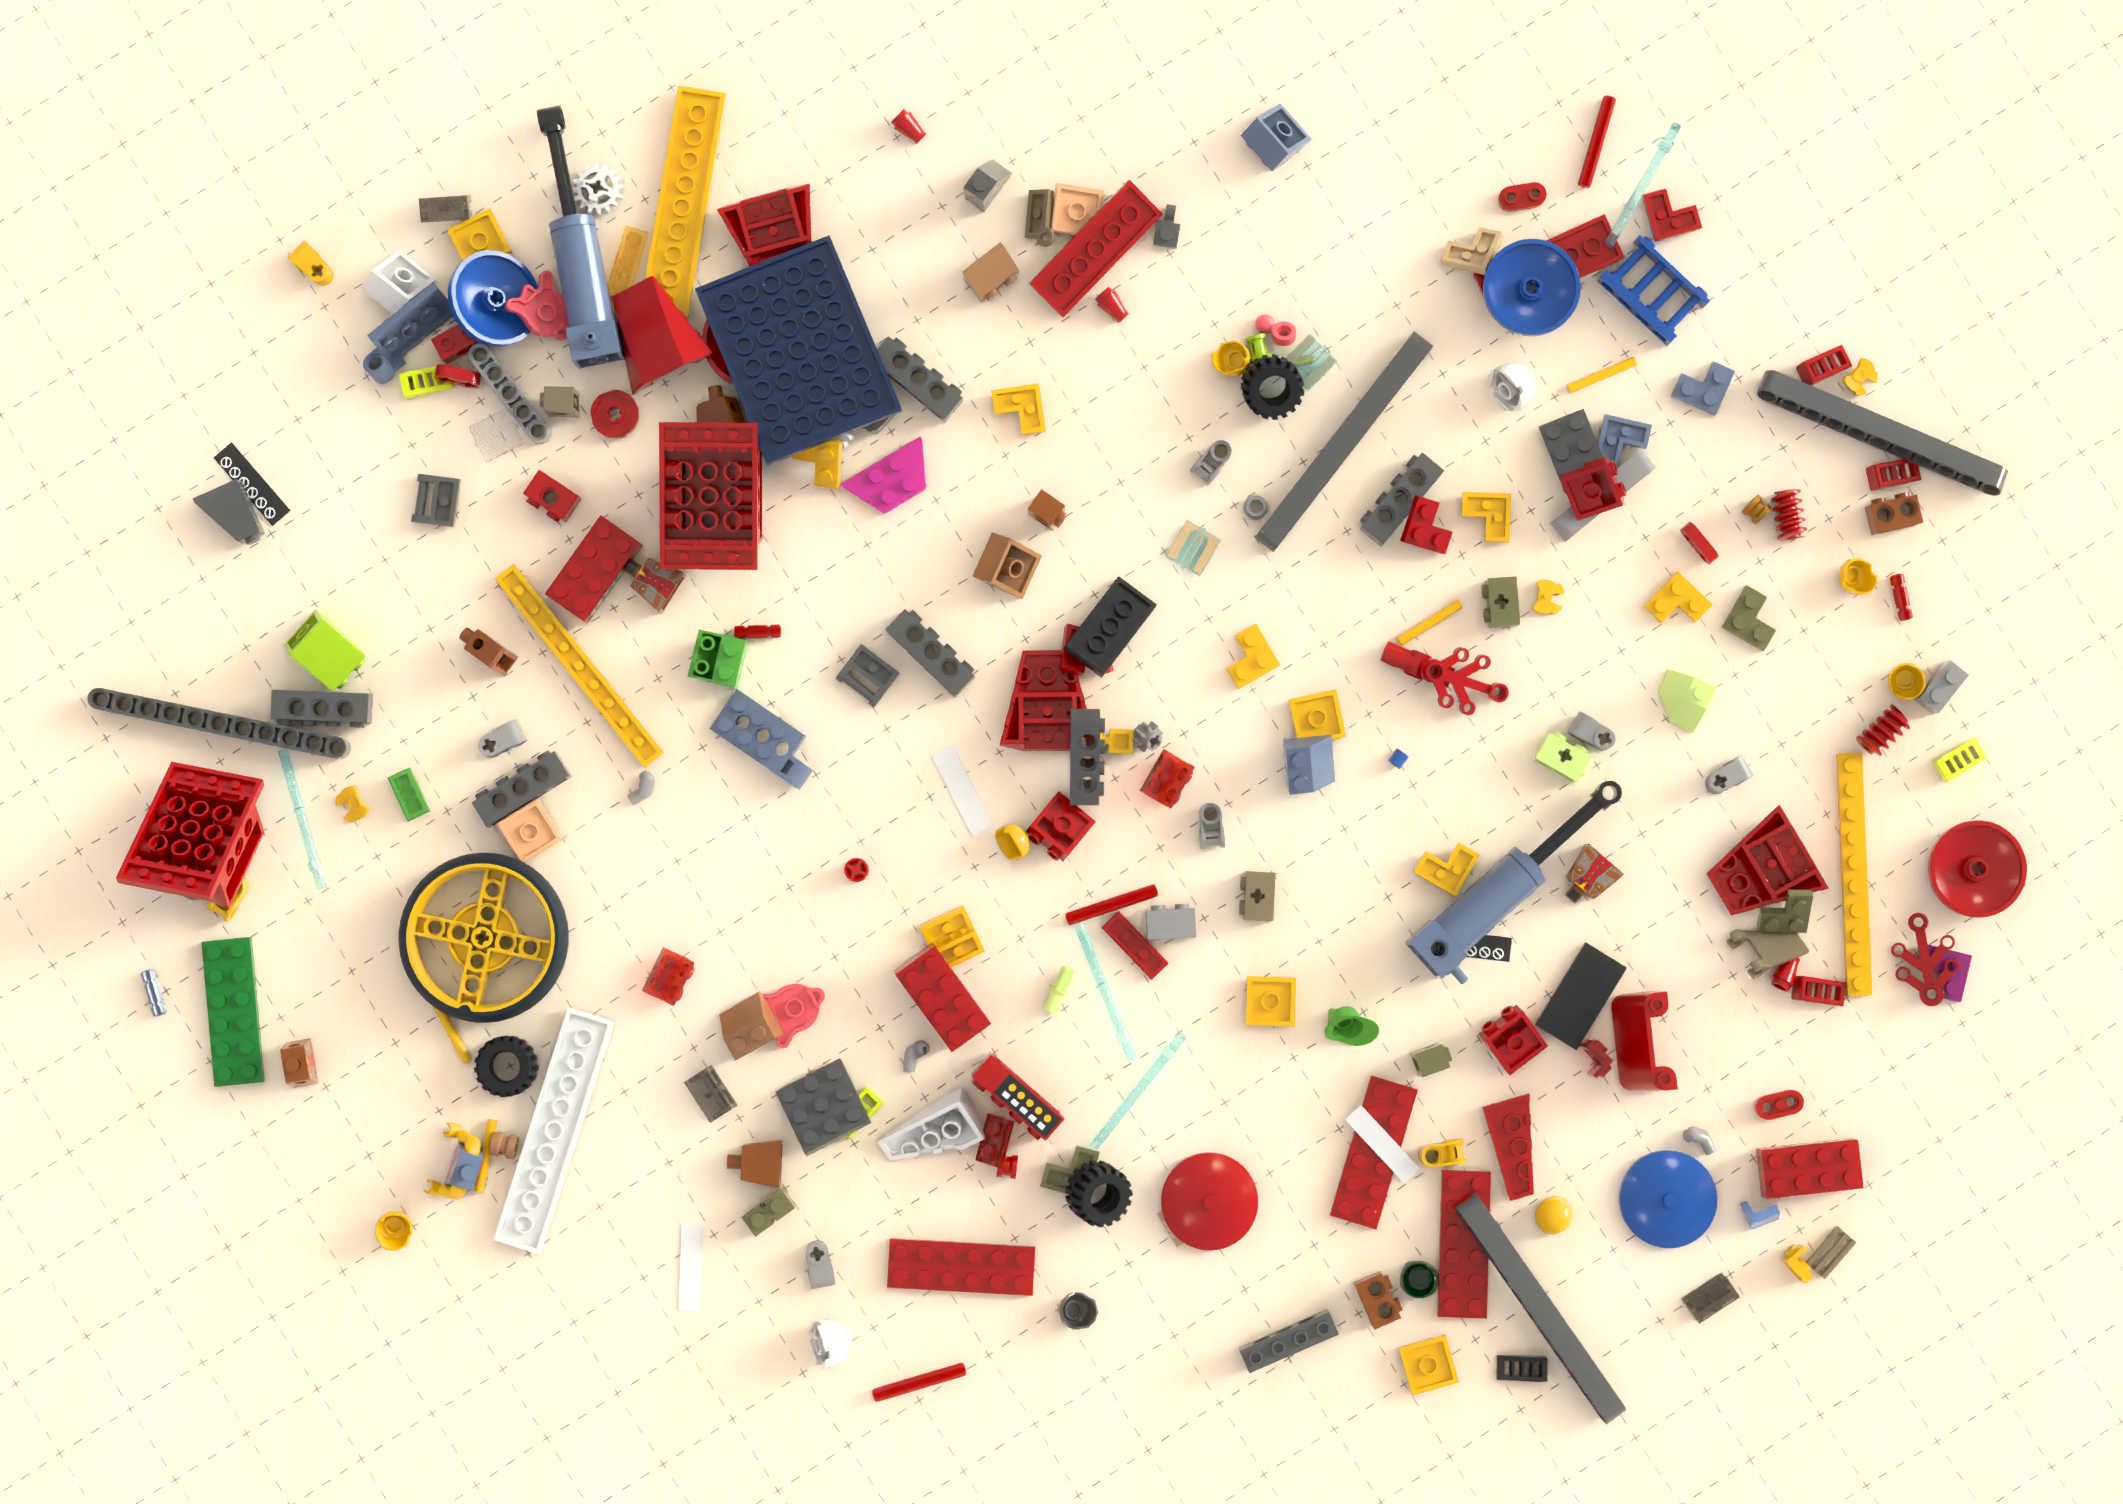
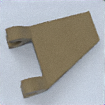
M1737 929L1730 932L1731 938L1726 941L1731 949H1735L1745 941H1748L1760 959L1751 962L1752 968L1747 971L1752 979L1760 977L1769 969L1808 954L1810 951L1797 933L1758 932L1755 930Z

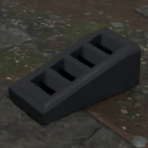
M1497 1355V1380L1547 1382L1548 1359L1546 1356ZM1505 1361H1509V1374H1505ZM1515 1361H1519V1375H1515ZM1525 1362H1529V1375H1525ZM1535 1362H1539V1375H1535Z

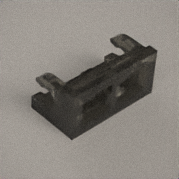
M471 195L419 198L421 223L470 219L472 216L469 206Z
M712 1065L684 1082L710 1123L738 1106Z
M1720 1272L1682 1297L1681 1300L1693 1319L1700 1324L1740 1298L1728 1278Z

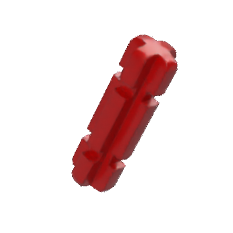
M1904 575L1890 576L1891 586H1894L1892 591L1896 608H1899V612H1897L1900 621L1910 620L1913 618L1912 610L1909 609L1910 601L1907 587H1904L1903 584L1905 583Z
M779 624L770 625V627L767 625L734 627V637L739 639H745V637H748V639L768 638V636L780 638L782 634Z

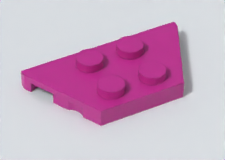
M916 438L841 483L842 487L883 514H887L926 490L922 438Z

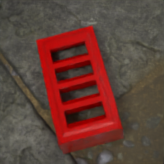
M1840 345L1796 366V370L1802 382L1812 386L1853 365L1843 345ZM1833 354H1836L1841 366L1838 367ZM1825 358H1827L1832 370L1829 369ZM1817 362L1823 374L1820 373L1816 365Z
M1907 459L1874 464L1866 468L1871 491L1922 480L1918 465L1911 463ZM1905 464H1908L1910 472V477L1908 478L1906 474ZM1896 466H1898L1901 479H1898ZM1886 468L1889 469L1891 481L1888 480Z
M1796 976L1794 986L1792 987L1791 999L1843 1006L1846 982ZM1813 983H1816L1814 997H1812ZM1823 985H1825L1824 999L1822 998ZM1832 986H1835L1834 1000H1831Z

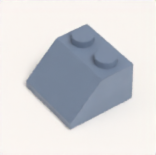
M1281 103L1257 117L1240 135L1246 141L1247 146L1253 149L1262 160V163L1271 171L1287 162L1312 140Z
M1331 734L1283 740L1286 782L1290 795L1315 792L1335 782Z

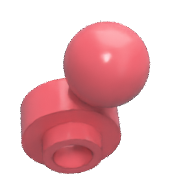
M1267 314L1260 315L1255 321L1256 329L1263 334L1271 332L1272 340L1277 345L1289 346L1294 343L1296 328L1293 324L1289 322L1274 324L1273 318Z

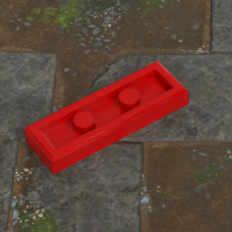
M1119 911L1101 927L1151 980L1169 964Z

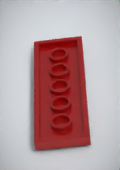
M1127 180L1028 284L1064 318L1163 213L1131 180Z
M1605 214L1546 240L1557 245L1570 256L1576 265L1580 279L1625 258ZM1474 273L1473 277L1483 296V280L1485 275Z
M1371 1075L1362 1107L1401 1147L1418 1089ZM1355 1130L1329 1215L1377 1230L1394 1172Z
M1441 1170L1438 1317L1487 1319L1489 1258L1464 1224L1455 1207L1475 1193L1490 1212V1171Z
M890 1238L887 1288L1033 1296L1036 1246Z

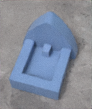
M1747 1201L1740 1203L1742 1212L1751 1230L1779 1220L1780 1211L1777 1205L1753 1213Z

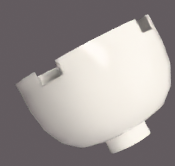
M1519 363L1503 364L1492 370L1489 374V386L1494 385V389L1497 392L1493 395L1498 403L1507 411L1515 409L1517 412L1531 402L1535 395L1534 374Z
M822 1319L811 1322L809 1333L814 1332V1339H811L810 1343L816 1363L818 1365L823 1364L822 1370L842 1363L848 1355L849 1345H852L850 1332L845 1331L844 1327L836 1320Z

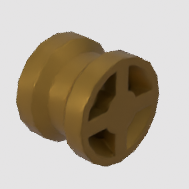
M1758 494L1741 512L1744 515H1749L1752 518V522L1756 525L1772 507L1769 504L1763 503L1762 497Z

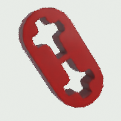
M438 364L436 365L434 378L441 382L462 387L479 388L481 374L455 366Z
M1692 522L1687 523L1680 529L1683 537L1705 563L1710 565L1719 557L1713 546Z

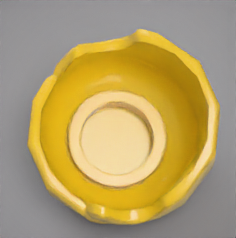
M1234 340L1221 343L1219 349L1211 355L1213 367L1217 372L1227 377L1241 375L1250 364L1249 350L1243 343Z
M1860 558L1848 559L1840 567L1839 583L1848 593L1864 595L1869 594L1875 589L1878 576L1873 573L1872 564Z
M1901 663L1891 670L1888 676V685L1891 692L1899 699L1914 700L1924 691L1926 678L1923 671L1916 665Z
M1008 824L995 831L996 842L1002 853L1009 860L1015 858L1019 860L1028 854L1030 841L1027 833L1020 826Z
M1551 1196L1541 1201L1534 1214L1536 1224L1547 1234L1555 1235L1565 1231L1570 1226L1573 1218L1571 1205L1566 1199L1558 1196Z
M389 1211L378 1219L375 1237L378 1244L384 1249L397 1251L408 1245L413 1225L410 1218L401 1211Z

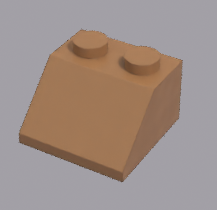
M1000 242L962 271L965 283L982 302L985 299L990 301L999 293L997 290L1004 284L1008 287L1018 279L1016 275L1019 274V269Z
M992 532L973 573V577L992 587L1023 599L1042 555L1011 538Z
M761 991L719 1014L723 1040L735 1061L784 1034Z

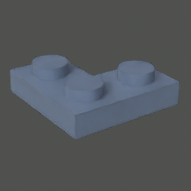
M1713 361L1703 382L1681 373L1671 397L1715 416L1735 371Z
M1605 414L1598 439V446L1602 456H1607L1609 462L1614 461L1618 467L1623 444L1647 449L1652 425Z

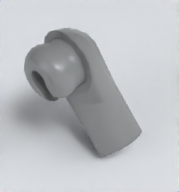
M643 771L639 774V788L628 795L633 806L650 797L653 793L655 778L649 771Z
M923 1040L916 1041L906 1048L904 1072H915L916 1060L930 1051V1046L927 1042Z
M1695 1126L1684 1130V1140L1688 1143L1691 1141L1700 1143L1705 1155L1717 1151L1706 1130Z

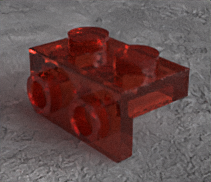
M1163 749L1139 791L1171 809L1179 801L1185 784L1191 780L1195 766Z
M663 947L642 991L674 1006L676 1001L678 1002L683 995V987L686 981L693 975L695 962Z
M1585 1039L1579 1047L1596 1062L1587 1074L1593 1078L1599 1076L1603 1078L1612 1068L1610 1064L1613 1060L1606 1054L1608 1049L1598 1040Z
M988 1113L983 1129L985 1139L980 1141L975 1160L1002 1168L1015 1121L1004 1116Z

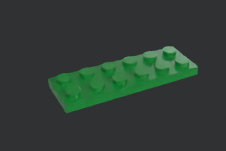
M252 937L201 942L214 1087L265 1082Z

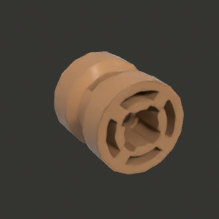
M494 1131L489 1155L497 1157L502 1153L507 1159L514 1160L517 1153L519 1136L510 1135L504 1137L501 1132Z

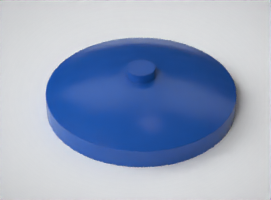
M1523 239L1504 247L1490 262L1483 280L1484 301L1491 316L1506 330L1522 336H1541L1558 329L1573 314L1580 298V276L1573 260L1557 245L1541 239Z
M481 251L464 259L453 271L448 285V303L456 323L470 338L487 346L504 347L517 343L531 332L518 315L505 309L506 301L510 298H519L521 290L525 285L529 284L534 289H537L538 285L528 268L515 257L500 251Z
M1661 1150L1641 1157L1628 1169L1619 1190V1207L1626 1225L1638 1238L1656 1247L1678 1248L1694 1242L1710 1227L1717 1209V1191L1710 1173L1698 1160L1682 1152Z

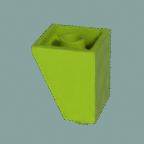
M317 609L284 644L288 654L333 692L336 688H342L348 681L347 676L353 670L357 671L365 662L364 658L366 655Z

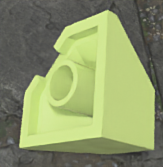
M1667 669L1658 693L1664 703L1670 723L1693 733L1706 712L1717 687L1698 678Z

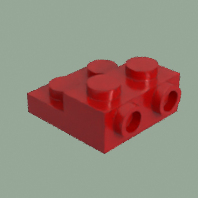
M1607 456L1584 463L1583 468L1560 476L1577 521L1621 507L1624 504V496H1627L1623 482H1617L1615 475H1618L1617 466L1614 461L1609 462Z
M1058 791L1026 832L1029 834L1028 838L1032 843L1036 845L1042 844L1048 849L1047 854L1056 861L1060 859L1064 862L1096 821L1077 805H1070V800Z
M1517 1005L1504 1008L1500 1013L1501 1017L1496 1021L1490 1020L1483 1024L1481 1027L1482 1031L1478 1034L1509 1075L1513 1074L1548 1047L1524 1011Z

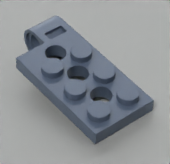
M434 282L367 335L377 348L365 357L363 368L378 384H385L391 381L395 372L406 364L402 356L453 316L448 299Z
M738 689L735 690L709 728L799 790L813 771L793 757L807 736ZM742 716H747L750 721L745 729H739L737 725L739 718ZM762 729H766L769 732V738L765 742L757 740V733ZM780 743H787L788 752L783 756L778 755L776 752L777 746Z

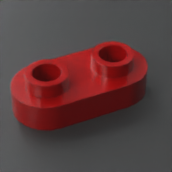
M1538 182L1508 186L1500 192L1498 203L1503 210L1508 212L1536 208L1543 204L1547 192L1545 187ZM1536 190L1539 193V197H1532L1531 191ZM1507 195H1514L1515 201H1508Z
M1784 1090L1759 1097L1755 1102L1754 1108L1760 1118L1772 1120L1800 1112L1804 1106V1098L1796 1090ZM1789 1097L1794 1099L1792 1106H1788L1786 1103ZM1765 1103L1770 1104V1110L1767 1112L1763 1110Z

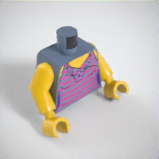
M447 1122L446 1124L449 1125L450 1131H443V1135L445 1137L457 1138L458 1144L445 1182L442 1185L440 1182L427 1179V1182L431 1183V1187L428 1191H423L433 1196L440 1195L459 1200L463 1198L466 1191H472L484 1158L480 1140L467 1131L462 1130L460 1124Z

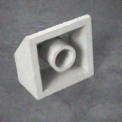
M398 250L371 270L363 290L394 314L404 304L421 293L423 289L433 282L435 283L436 279Z

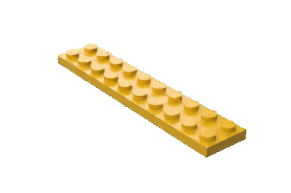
M678 85L645 279L654 276L673 299L676 307L684 313L688 321L726 93Z

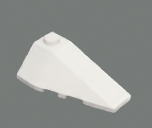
M962 1087L940 1098L879 1138L877 1143L887 1158L892 1161L918 1157L922 1153L933 1152L937 1154L942 1153V1150L948 1149L963 1150L984 1140L985 1135L976 1107Z

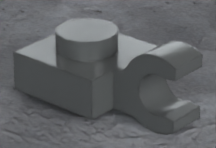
M1167 204L1164 221L1157 220L1153 241L1154 246L1177 249L1180 224L1173 223L1176 205Z

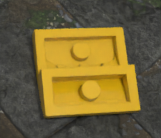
M963 905L919 925L928 945L933 942L951 967L985 952Z

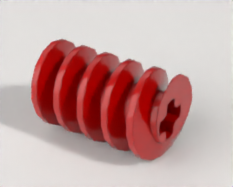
M1801 489L1774 492L1777 495L1771 498L1772 503L1779 504L1772 509L1773 512L1780 513L1774 518V521L1782 523L1775 528L1776 531L1783 532V534L1777 537L1778 541L1805 537L1801 536V533L1806 531L1807 527H1801L1799 524L1806 521V518L1798 517V514L1803 512L1804 508L1796 506L1803 502V499L1795 498V495L1800 493Z
M1893 704L1890 705L1891 710L1886 709L1883 711L1884 717L1878 716L1876 718L1877 724L1872 722L1869 724L1870 730L1864 729L1862 731L1863 737H1856L1860 746L1871 755L1875 753L1882 756L1880 747L1888 750L1887 740L1895 743V733L1903 736L1901 727L1910 729L1907 718Z

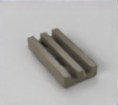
M1836 1226L1808 1258L1806 1263L1823 1279H1826L1857 1242L1842 1231L1840 1227ZM1839 1234L1841 1236L1821 1261L1815 1265L1816 1259ZM1845 1241H1847V1244L1830 1262V1264L1824 1269V1271H1822V1267L1828 1262V1260L1834 1255V1253L1840 1248V1246Z

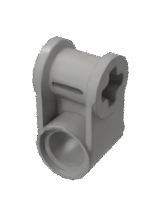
M1225 440L1215 441L1189 471L1191 473L1195 472L1205 481V485L1209 486L1230 459L1232 452L1230 444ZM1217 446H1224L1228 454L1224 458H1218L1214 454V449Z
M1580 711L1567 731L1568 734L1601 751L1611 748L1616 741L1612 730ZM1606 733L1608 735L1607 740L1610 741L1609 744H1599L1600 739L1598 735L1602 736Z
M514 719L483 736L478 743V748L483 755L494 758L522 745L527 739L517 720ZM487 741L496 742V745L493 746V752L485 750Z
M1740 755L1708 775L1705 780V787L1712 794H1720L1750 779L1754 774L1743 756ZM1716 779L1722 780L1720 786L1715 787L1714 782Z
M1205 803L1199 810L1200 848L1205 849V847L1209 846L1225 848L1221 809L1214 803ZM1207 807H1214L1216 809L1217 816L1214 820L1209 821L1205 819L1204 810ZM1207 837H1218L1215 839H1206Z
M820 1240L812 1241L806 1250L811 1289L835 1285V1277L827 1245ZM814 1247H818L819 1251H823L820 1258H816L815 1254L811 1255Z

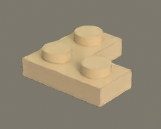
M1479 227L1471 246L1448 241L1440 259L1441 265L1485 275L1503 239L1502 232Z

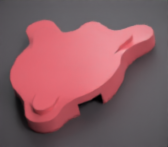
M543 271L538 278V288L534 289L529 284L525 285L521 290L519 298H510L506 301L505 309L518 315L523 320L525 326L535 335L563 341L567 339L566 328L569 327L563 296L554 287L553 274L550 271Z
M789 984L780 988L774 994H762L784 1034L776 1038L778 1047H788L796 1033L807 1029L816 1021L820 1004L825 998V993L821 988H810L802 984Z

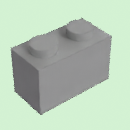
M1951 660L1944 661L1928 680L1922 694L1914 700L1931 714L1940 713L1969 674Z
M1175 904V909L1165 910V905L1151 906V911H1146L1147 940L1196 937L1195 908H1189V904Z

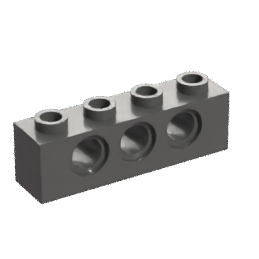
M888 336L877 349L887 375L943 422H946L963 402V397L960 396L962 391L951 383L948 386L942 381L944 376L936 369L932 368L930 371L923 365L925 361L918 354L914 353L911 355L905 350L907 346L897 337L893 340ZM897 357H903L907 360L903 368H896L893 365V361ZM914 373H923L925 375L924 381L919 384L912 381ZM935 387H939L944 391L943 396L939 399H934L930 396L931 390Z
M1423 452L1419 457L1415 454L1405 465L1409 468L1405 474L1401 475L1398 473L1390 483L1393 486L1388 494L1383 491L1375 501L1378 505L1373 512L1368 510L1360 519L1362 526L1359 529L1380 547L1384 545L1408 516L1415 495L1423 497L1445 471ZM1411 474H1418L1421 477V484L1418 486L1412 485L1409 482V476ZM1395 493H1403L1406 496V502L1404 504H1397L1394 501ZM1379 512H1389L1391 515L1390 522H1381L1378 518Z
M904 609L885 631L956 698L975 678L972 674L974 668L965 660L961 663L955 657L957 652L948 643L943 646L937 640L940 636L931 627L926 629L920 624L923 619L914 610L909 613ZM911 629L921 631V638L918 641L913 642L908 639V633ZM934 645L939 649V653L935 658H928L925 655V650L928 646ZM947 662H952L956 665V671L952 675H946L942 671L943 665Z
M272 690L270 719H275L277 724L292 725V720L302 721L301 725L316 726V721L326 722V726L340 727L341 722L350 723V727L365 728V723L372 724L373 695L367 693ZM300 701L303 705V710L300 714L296 715L292 707L294 703ZM324 702L327 706V711L324 715L320 716L316 708L318 704ZM348 703L351 706V713L344 717L341 714V707Z
M1071 709L1070 805H1099V796H1104V782H1100V775H1104V761H1100V754H1105V739H1100V733H1105V718H1100V709ZM1084 735H1092V737H1089V738H1086V737H1083V736H1084ZM1084 756H1091L1092 758L1085 759V758H1083V757H1084ZM1084 777H1090L1091 779L1085 780V779H1083V778H1084Z
M549 750L543 752L537 757L538 761L531 766L529 763L524 764L516 770L518 774L510 779L508 776H505L495 783L497 787L491 791L485 789L475 795L476 800L471 803L486 827L491 828L496 825V822L572 777L557 752L553 751L550 753ZM544 768L547 771V777L544 781L539 782L535 776L536 771ZM519 781H524L527 786L523 794H518L515 791V785ZM502 793L506 797V802L502 807H497L494 799L498 794Z
M1326 1309L1238 1348L1250 1374L1337 1336L1339 1333L1330 1312Z

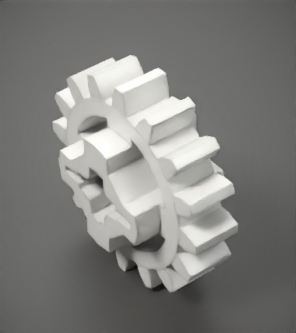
M594 162V168L592 169L585 165L586 172L583 173L578 170L577 173L580 178L573 179V183L577 185V187L572 188L573 194H578L574 198L575 202H582L579 206L582 211L588 207L589 215H592L594 210L597 211L599 216H602L603 210L610 214V207L612 205L616 208L619 207L616 200H623L624 198L619 193V191L625 190L624 185L618 184L622 181L621 176L614 177L617 171L614 168L608 171V165L605 163L602 168H599L597 162ZM596 175V177L588 180L589 177ZM608 177L612 180L614 189L607 186ZM601 185L603 191H598L596 194L592 188H598ZM582 189L589 192V201L584 198ZM609 199L607 202L600 204L601 201Z

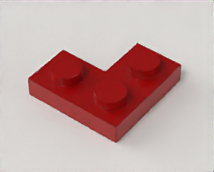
M1666 188L1642 195L1655 242L1703 228L1696 205L1675 211L1672 210Z
M1415 495L1400 541L1446 554L1453 532L1433 525L1440 502Z

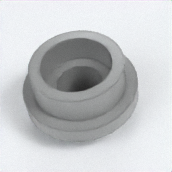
M1254 495L1246 499L1243 509L1247 517L1258 520L1265 516L1268 506L1264 498ZM1252 504H1258L1260 510L1253 512L1251 510Z

